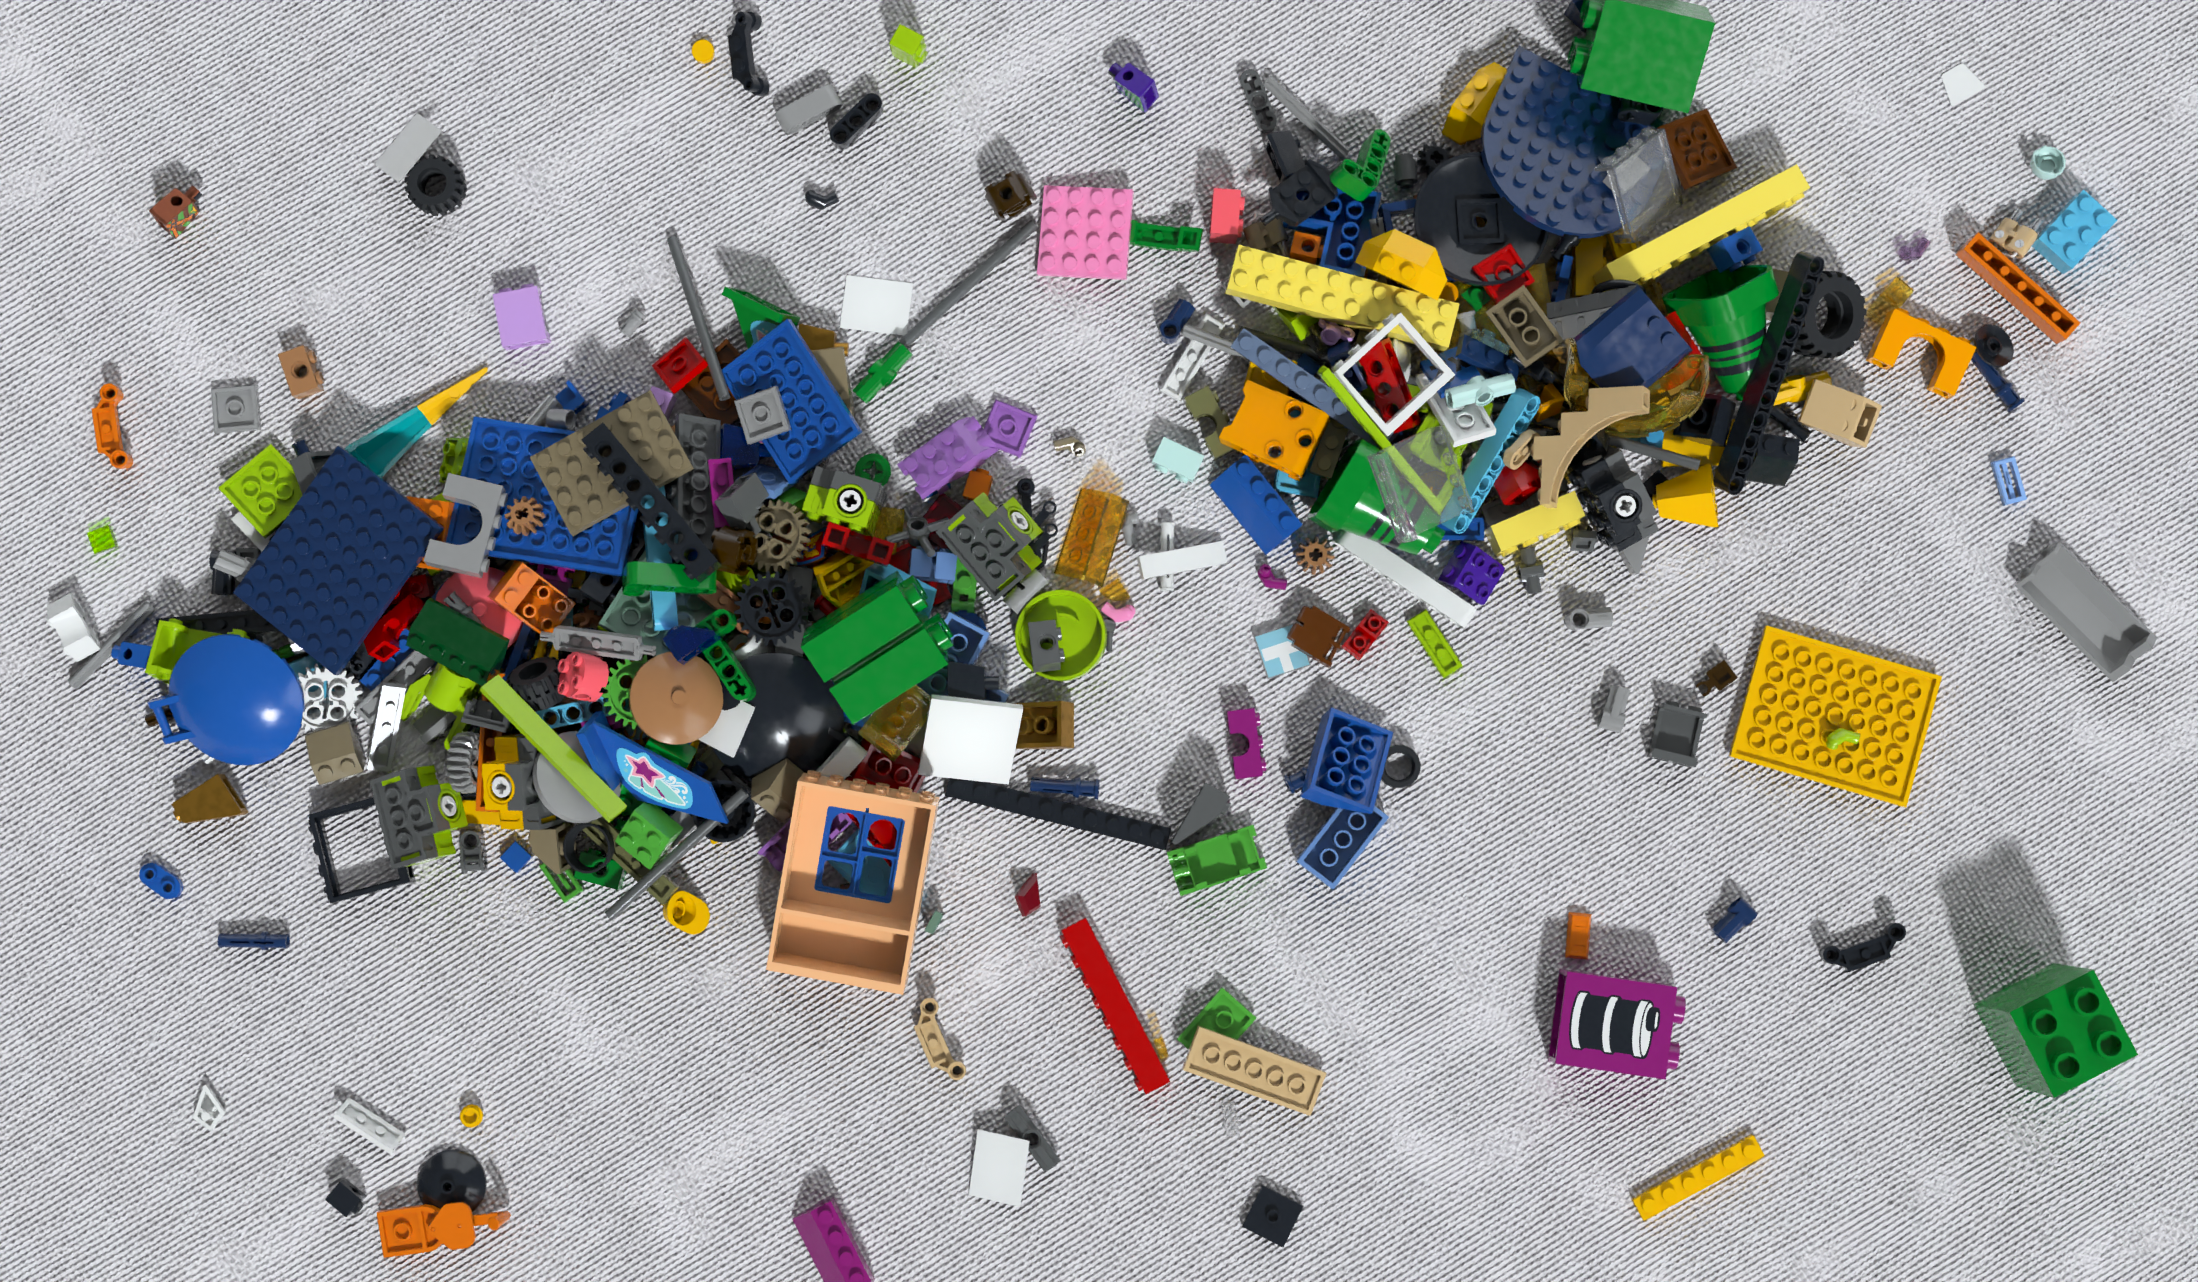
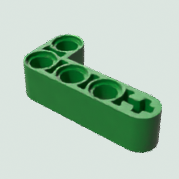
M1376 129L1361 145L1357 162L1345 159L1331 173L1330 180L1333 185L1355 200L1364 201L1379 184L1391 143L1390 136L1384 130Z
M628 562L623 569L622 594L626 596L643 595L645 590L714 594L716 593L717 570L699 583L695 578L692 581L683 571L686 566L682 564Z
M718 609L694 626L692 631L693 638L730 694L737 700L750 701L756 695L755 685L723 638L736 627L737 617L733 612ZM727 614L729 621L725 626H721L720 619L723 615ZM705 628H708L710 635L704 640L701 633ZM717 647H721L722 655L716 659L714 651ZM733 665L735 673L729 678L727 676V669ZM740 685L747 687L744 690L746 693L745 695L740 694V692L742 691Z

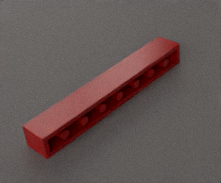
M1085 917L1061 930L1063 935L1060 936V939L1065 948L1070 946L1074 954L1070 958L1076 969L1081 968L1084 974L1081 976V979L1086 989L1091 987L1095 995L1091 997L1097 1010L1101 1008L1105 1016L1102 1017V1020L1107 1030L1112 1028L1116 1036L1112 1039L1118 1051L1123 1049L1126 1055L1123 1061L1129 1071L1133 1069L1137 1076L1133 1080L1139 1092L1144 1090L1145 1094H1148L1169 1083L1170 1079L1087 918Z

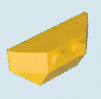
M1493 62L1475 73L1452 104L1442 130V135L1459 145L1481 138L1484 119L1506 73V68Z
M1396 229L1365 241L1355 263L1437 301L1448 280L1435 247Z
M837 552L813 567L823 597L836 608H839L859 595L865 570L874 563Z

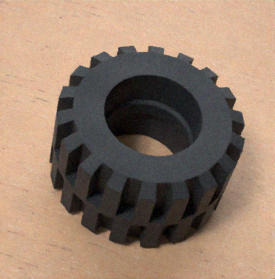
M429 155V159H426L424 156L420 157L421 162H416L413 169H410L408 172L409 177L404 179V182L407 184L404 187L405 191L409 194L408 198L426 214L430 213L433 216H438V213H440L442 216H445L448 210L453 213L456 211L454 208L456 205L459 207L462 205L460 199H465L466 194L463 192V190H467V185L464 183V175L450 160H446L443 156L438 155V158H436L434 155ZM444 175L446 177V187L443 192L437 196H427L425 193L427 181L433 176Z
M539 657L517 666L507 676L506 683L535 712L550 708L566 697L557 691L561 672L558 671L560 660L555 657Z

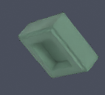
M935 910L924 931L933 934L944 913Z

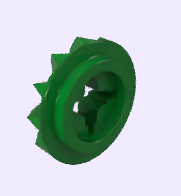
M875 453L861 457L855 467V476L872 481L871 475L864 472V470H870L873 462H875L876 470L883 473L875 474L873 481L880 483L882 486L888 483L891 467L886 458Z

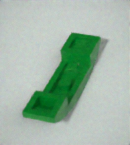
M1132 220L1130 245L1168 251L1199 252L1203 229L1186 226L1177 228L1145 224Z

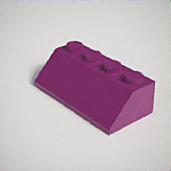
M834 1197L792 1219L824 1282L875 1281Z

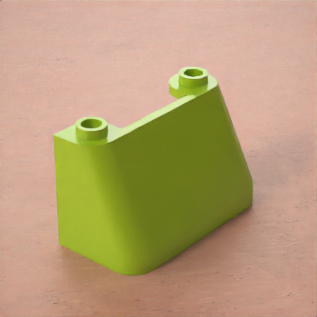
M169 618V621L159 620L145 673L163 683L169 684L177 661L190 647L203 639L223 634L189 629L182 625V621ZM233 629L232 632H227V634L241 635L243 638L250 639L246 635L247 632Z

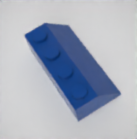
M1247 455L1242 456L1209 485L1265 555L1303 525Z

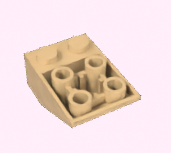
M1814 379L1798 422L1848 446L1866 448L1882 405L1861 395Z

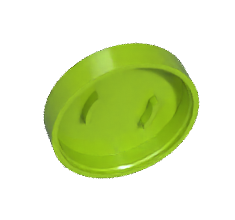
M1052 590L1032 599L1022 610L1015 629L1016 647L1025 665L1033 671L1028 623L1055 620L1056 627H1061L1062 640L1058 641L1059 649L1063 648L1065 662H1061V670L1037 672L1036 674L1053 681H1071L1089 673L1101 660L1107 644V628L1099 609L1083 595L1069 590ZM1043 643L1041 647L1047 650L1052 648V644Z

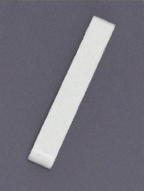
M1343 530L1334 542L1338 547L1462 629L1466 628L1477 611L1471 604L1378 542Z

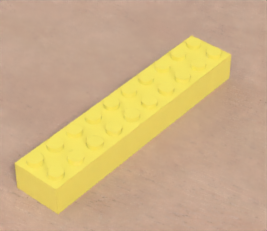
M1796 164L1606 264L1592 277L1597 285L1608 280L1622 279L1636 282L1642 286L1649 279H1655L1664 274L1668 269L1680 266L1687 259L1697 257L1720 240L1749 226L1752 228L1759 221L1776 215L1783 208L1785 210L1793 206L1797 201L1805 197L1803 193L1810 186Z
M1238 245L1225 294L1367 332H1371L1373 329L1378 331L1384 326L1382 321L1391 313L1395 316L1401 312L1432 349L1442 352L1449 348L1460 305L1459 303L1441 298L1437 301L1422 293L1243 245ZM1396 325L1385 336L1415 344L1399 325Z

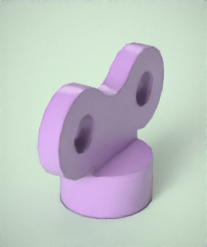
M1319 319L1318 324L1324 329L1321 332V339L1325 344L1334 345L1340 338L1344 341H1352L1354 339L1355 332L1352 329Z

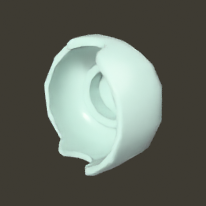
M2046 145L2035 150L2030 161L2032 173L2044 180L2054 179L2064 171L2066 165L2063 153L2056 147Z

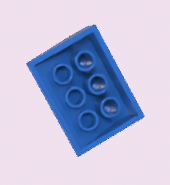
M1331 707L1321 717L1300 797L1320 805L1372 814L1393 732Z

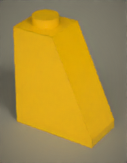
M1705 464L1698 467L1697 471L1691 470L1656 485V495H1652L1654 507L1658 508L1660 517L1709 527H1718V509L1711 464Z

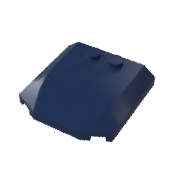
M1638 285L1573 338L1579 364L1600 388L1644 386L1648 388L1693 351Z

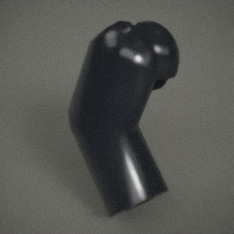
M808 190L805 193V200L808 205L819 210L839 202L835 192L826 196L816 193L815 190Z

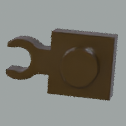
M1723 660L1706 672L1709 679L1697 683L1696 688L1703 684L1706 685L1707 691L1702 696H1707L1714 686L1721 691L1738 677L1726 661Z

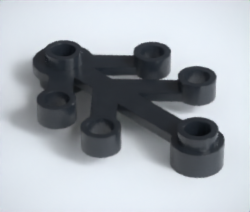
M1023 478L1017 483V491L1022 496L1024 510L1032 518L1031 495L1035 491V485L1031 479ZM1028 483L1030 489L1027 491L1022 490V484ZM1046 501L1042 511L1034 518L1035 523L1039 527L1049 515L1056 512L1057 507L1053 501ZM1052 504L1054 510L1052 512L1046 511V505ZM1053 523L1047 524L1044 528V533L1035 543L1033 539L1028 544L1034 554L1040 559L1041 548L1051 537L1057 535V526ZM1053 526L1056 531L1054 534H1048L1047 528Z

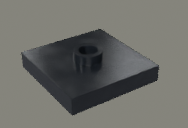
M1262 1184L1242 1227L1284 1247L1304 1206Z

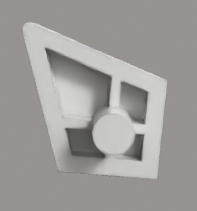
M204 1085L193 1119L209 1131H213L226 1111L209 1086Z

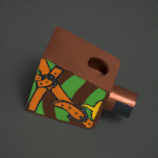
M193 185L184 194L175 188L154 205L149 212L159 226L173 238L177 239L198 215L199 210L194 203L202 196V193Z

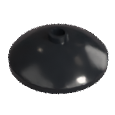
M456 1149L441 1151L429 1158L421 1168L417 1181L418 1194L422 1204L433 1205L439 1209L448 1203L464 1202L470 1206L473 1212L484 1199L487 1188V1178L481 1163L473 1155ZM446 1182L451 1184V1190H446Z

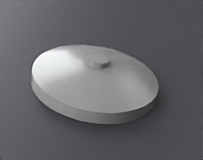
M579 731L559 734L558 736L592 769L576 736ZM538 752L533 765V782L537 795L544 806L555 816L572 823H587L602 817L571 783ZM621 782L613 791L618 797L621 793Z

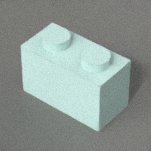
M1163 437L1152 460V464L1155 465L1154 469L1160 473L1167 474V472L1176 475L1175 479L1187 484L1188 481L1193 483L1204 455Z

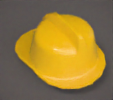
M686 891L674 893L667 903L662 905L665 920L688 934H699L709 924L710 913L706 903Z

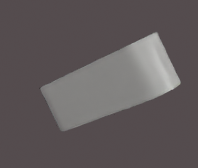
M829 84L781 108L775 113V116L785 135H790L837 111L843 104L833 85Z

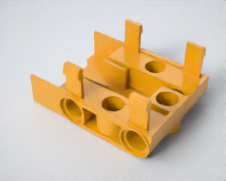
M1247 379L1243 387L1245 398L1232 424L1223 428L1219 436L1220 443L1242 452L1251 461L1256 463L1262 462L1289 474L1288 477L1300 481L1330 422V416L1318 408ZM1293 410L1301 412L1298 417L1289 416ZM1304 439H1310L1312 441L1311 444L1306 447L1301 446L1300 442ZM1273 450L1281 451L1280 456L1276 458L1269 455Z

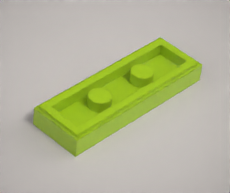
M1426 609L1406 621L1442 678L1447 677L1463 666Z

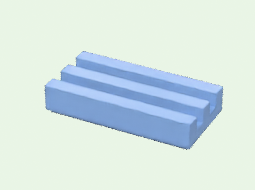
M2015 456L1991 462L2002 505L2005 506L2027 500ZM2008 462L2011 468V472L2019 496L2017 498L2015 496L2011 477L2009 475L2008 468L2006 465V463ZM1999 465L2001 466V470H2002V473H2003V476H2004V480H2005V483H2006V487H2007V490H2008V494H2009L2010 499L2008 498V495H2007V492H2006V488H2005V485H2004V481H2003V478H2002V474H2001Z

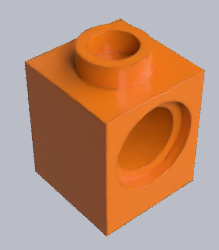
M1295 231L1289 258L1316 265L1317 258L1321 259L1324 245H1321L1322 237ZM1309 245L1313 248V251L1305 252L1302 250V247Z
M976 468V471L971 470L969 472L962 495L964 499L973 501L983 492L988 496L993 481L989 471Z

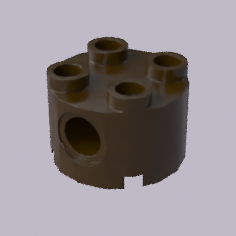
M1015 170L1007 173L1003 177L1005 180L998 184L994 182L984 189L986 191L985 198L998 220L1001 221L1005 220L1004 215L1008 214L1011 218L1032 205L1031 199L1033 201L1037 199L1023 173L1017 174ZM1012 192V196L1008 199V194Z
M727 525L723 526L720 530H714L711 536V542L713 543L711 553L722 565L717 570L740 576L748 574L750 571L747 569L748 565L753 566L757 555L758 541L756 538H753L756 534L752 531Z

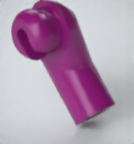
M1268 564L1260 566L1258 577L1265 587L1286 590L1287 579L1275 578Z

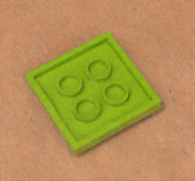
M272 444L267 446L218 487L265 539L282 525L302 497L292 466Z

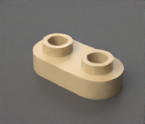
M1531 429L1522 432L1519 438L1504 451V465L1513 470L1519 468L1531 455V445L1534 443V437L1540 436V434Z

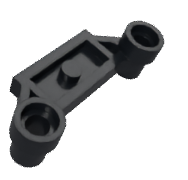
M740 11L735 16L736 24L732 34L728 36L733 80L739 81L746 91H750L757 96H765L769 92L770 85L768 80L757 77L755 74L750 32L757 31L761 27L762 18L758 13Z
M1890 923L1884 927L1883 933L1880 936L1843 949L1828 945L1820 950L1819 955L1824 962L1842 966L1846 972H1851L1891 958L1890 952L1897 941L1905 938L1906 929L1900 923ZM1893 928L1895 930L1894 935L1891 934ZM1828 951L1831 953L1829 958L1826 955Z

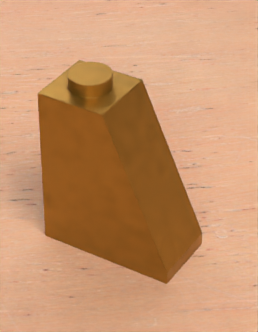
M225 774L213 776L171 804L174 808V816L183 823L202 822L248 813L247 808Z

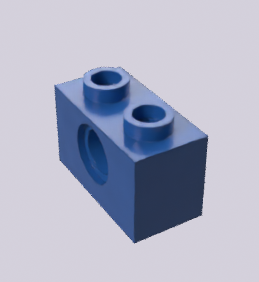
M1750 226L1720 240L1707 249L1720 273L1728 269L1730 272H1733L1743 266L1742 262L1744 265L1757 259L1755 255L1763 250Z

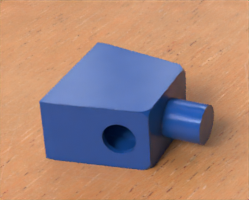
M122 642L120 646L115 645L112 648L111 655L113 659H118V664L146 669L152 646Z

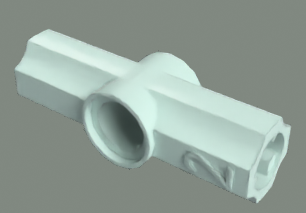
M1508 373L1488 379L1481 375L1475 376L1467 384L1445 389L1446 404L1452 409L1476 403L1477 406H1485L1495 397L1514 393L1516 390L1515 379L1512 374Z

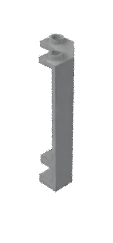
M2060 541L2053 546L2049 544L2040 552L2041 556L2030 567L2024 568L2018 574L2019 579L2015 586L2096 667L2114 682L2131 670L2137 658L2153 648L2158 637Z

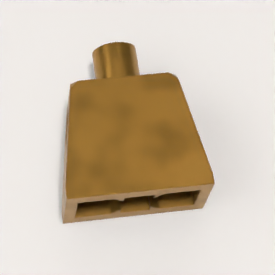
M799 324V333L811 351L843 346L845 357H848L849 343L836 342L837 335L834 331Z

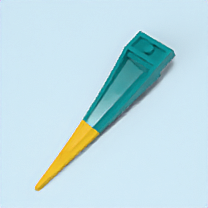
M488 367L482 368L347 445L345 449L382 478L412 445L487 372Z

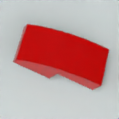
M1370 609L1341 647L1359 661L1389 622Z

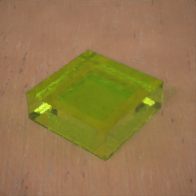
M110 525L87 533L94 554L98 555L118 547Z

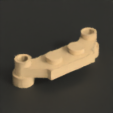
M926 998L920 1005L921 1014L918 1024L913 1027L931 1068L937 1067L947 1072L951 1079L960 1080L966 1074V1066L961 1061L953 1059L935 1018V1014L939 1010L937 1000ZM929 1002L934 1005V1009L928 1010L926 1008V1004ZM959 1066L962 1071L961 1073H955L953 1068Z

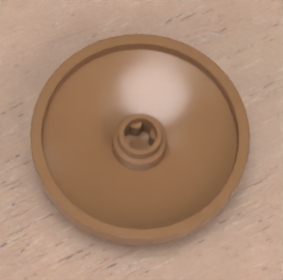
M666 652L651 658L637 671L629 690V706L636 724L650 738L665 744H686L703 737L716 724L723 706V690L716 672L703 659L686 652Z

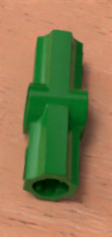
M898 341L883 358L878 359L870 367L868 374L852 391L863 402L868 404L882 388H886L896 378L897 372L913 354Z

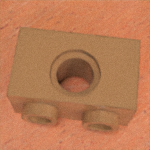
M302 345L278 354L292 397L300 400L324 391L322 384L325 381L322 373L317 371L315 365L317 357L313 350ZM302 367H307L306 375L300 377V369Z

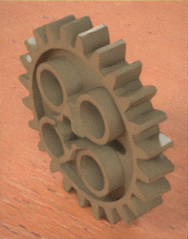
M769 500L768 506L764 504L761 507V510L755 515L760 529L792 541V543L789 545L775 538H770L765 534L758 533L756 536H753L758 541V548L752 567L758 568L761 572L769 571L770 574H773L774 571H778L781 574L782 568L790 571L789 564L797 566V557L804 559L801 552L809 550L804 545L811 542L806 537L807 534L811 533V530L805 528L810 522L804 519L806 515L800 511V508L795 505L793 506V504L787 501L784 503L781 500H778L777 503ZM773 519L772 524L768 527V522ZM792 526L790 533L787 534L788 528ZM764 540L763 545L759 548L760 542ZM783 547L781 554L778 555L779 549Z

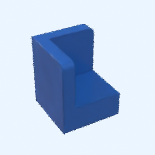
M568 380L566 382L568 386L558 393L555 398L562 405L563 409L573 410L575 414H578L589 405V402L576 386Z

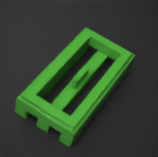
M544 863L539 865L564 903L585 890L578 879L573 878L574 873L569 868L565 873L576 887V890H573L562 873L557 874L570 893L566 895Z

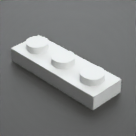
M348 1098L334 1115L336 1120L392 1155L406 1136L405 1133L351 1098Z

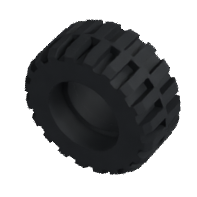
M1822 272L1795 345V353L1807 357L1834 358L1845 354L1846 350H1850L1855 345L1854 341L1860 338V331L1865 326L1863 320L1864 315L1866 316V309L1864 308V303L1866 302L1864 296L1860 294L1862 291L1858 284H1855L1854 279L1842 272ZM1824 297L1828 314L1824 327L1819 331L1816 324V310L1820 300Z

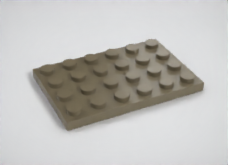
M651 390L530 457L572 536L577 535L629 505L625 501L629 498L623 491L620 494L611 484L614 481L611 475L605 476L597 467L600 462L596 457L591 459L583 450L586 445L581 439L602 422L609 428L658 489L694 469ZM612 448L605 449L602 457L609 456ZM626 465L619 466L616 473L622 474L626 470ZM640 482L633 483L631 491L638 490Z

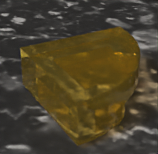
M1119 579L1114 580L1099 590L1109 600L1124 601L1130 598Z
M1161 1036L1153 1038L1160 1060L1168 1058L1169 1055L1163 1038Z

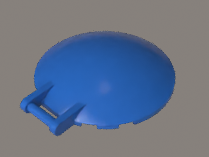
M235 634L211 636L194 644L179 658L171 674L169 695L154 698L147 703L149 708L154 711L163 733L162 740L164 744L188 739L196 748L216 760L234 765L260 764L283 753L300 732L305 704L303 691L295 672L284 658L281 659L271 651V647L256 639L250 640ZM169 705L179 731L172 732L162 706Z

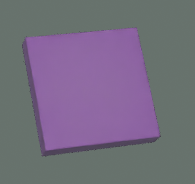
M996 399L984 426V431L990 436L998 450L1021 458L1038 416Z

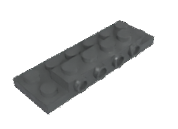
M678 413L675 415V434L694 469L671 481V485L667 488L666 496L668 499H671L670 503L711 552L713 546L711 542L712 533L714 530L720 529H714L707 461L709 459H720L721 420ZM677 534L674 537V543H680L683 539V534Z

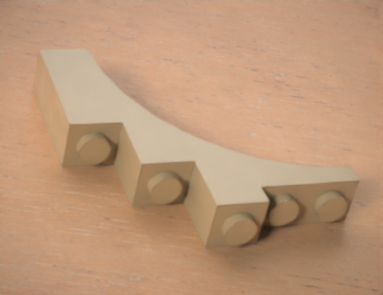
M1644 386L1589 389V396H1586L1585 400L1588 411L1561 413V420L1558 422L1559 436L1534 437V443L1531 445V455L1533 460L1542 464L1539 467L1541 488L1538 490V500L1540 505L1546 508H1557L1559 489L1564 474L1573 457L1591 437L1616 421L1630 416L1649 414L1650 390Z

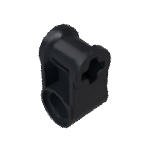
M1618 97L1620 110L1617 117L1623 122L1650 126L1663 110V107Z

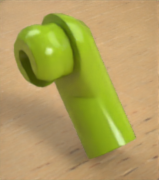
M1839 728L1828 735L1826 746L1829 749L1835 750L1844 741L1857 744L1860 739V733Z

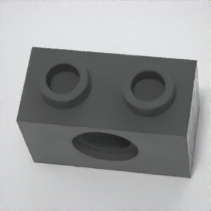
M1055 620L1029 622L1028 632L1033 673L1061 670V662H1065L1063 648L1059 649L1058 641L1062 640L1061 627H1056ZM1043 643H1050L1052 648L1046 650L1041 645Z

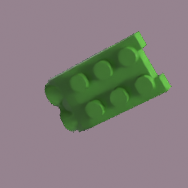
M1254 825L1167 852L1180 896L1266 869L1264 857L1259 858L1253 837L1257 836Z

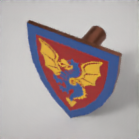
M827 527L807 537L811 542L805 543L804 546L809 550L801 552L804 559L796 558V567L807 566L818 561L821 563L828 559L826 556L827 547L821 546Z

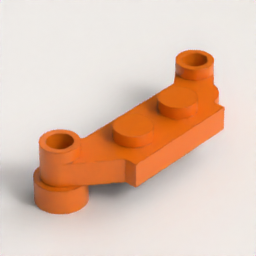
M108 383L100 389L101 400L97 407L91 409L97 451L109 457L112 466L119 469H127L133 465V458L123 450L117 405L122 401L124 395L117 386Z

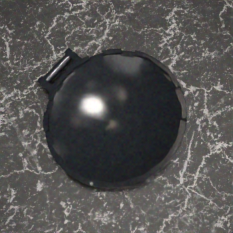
M765 652L749 656L740 662L755 685L756 695L752 700L744 701L754 706L755 709L734 758L715 748L713 750L727 768L738 776L752 782V778L786 758L804 773H807L808 770L816 771L847 737L850 736L860 746L862 743L843 731L844 711L829 690V688L834 686L831 679L824 683L812 663L803 657L785 652ZM731 666L727 670V676L729 678L732 677L735 673L734 666ZM719 678L723 690L722 710L735 708L740 703V700L735 699ZM740 685V687L742 688L740 694L745 695L746 693L744 690L747 687Z

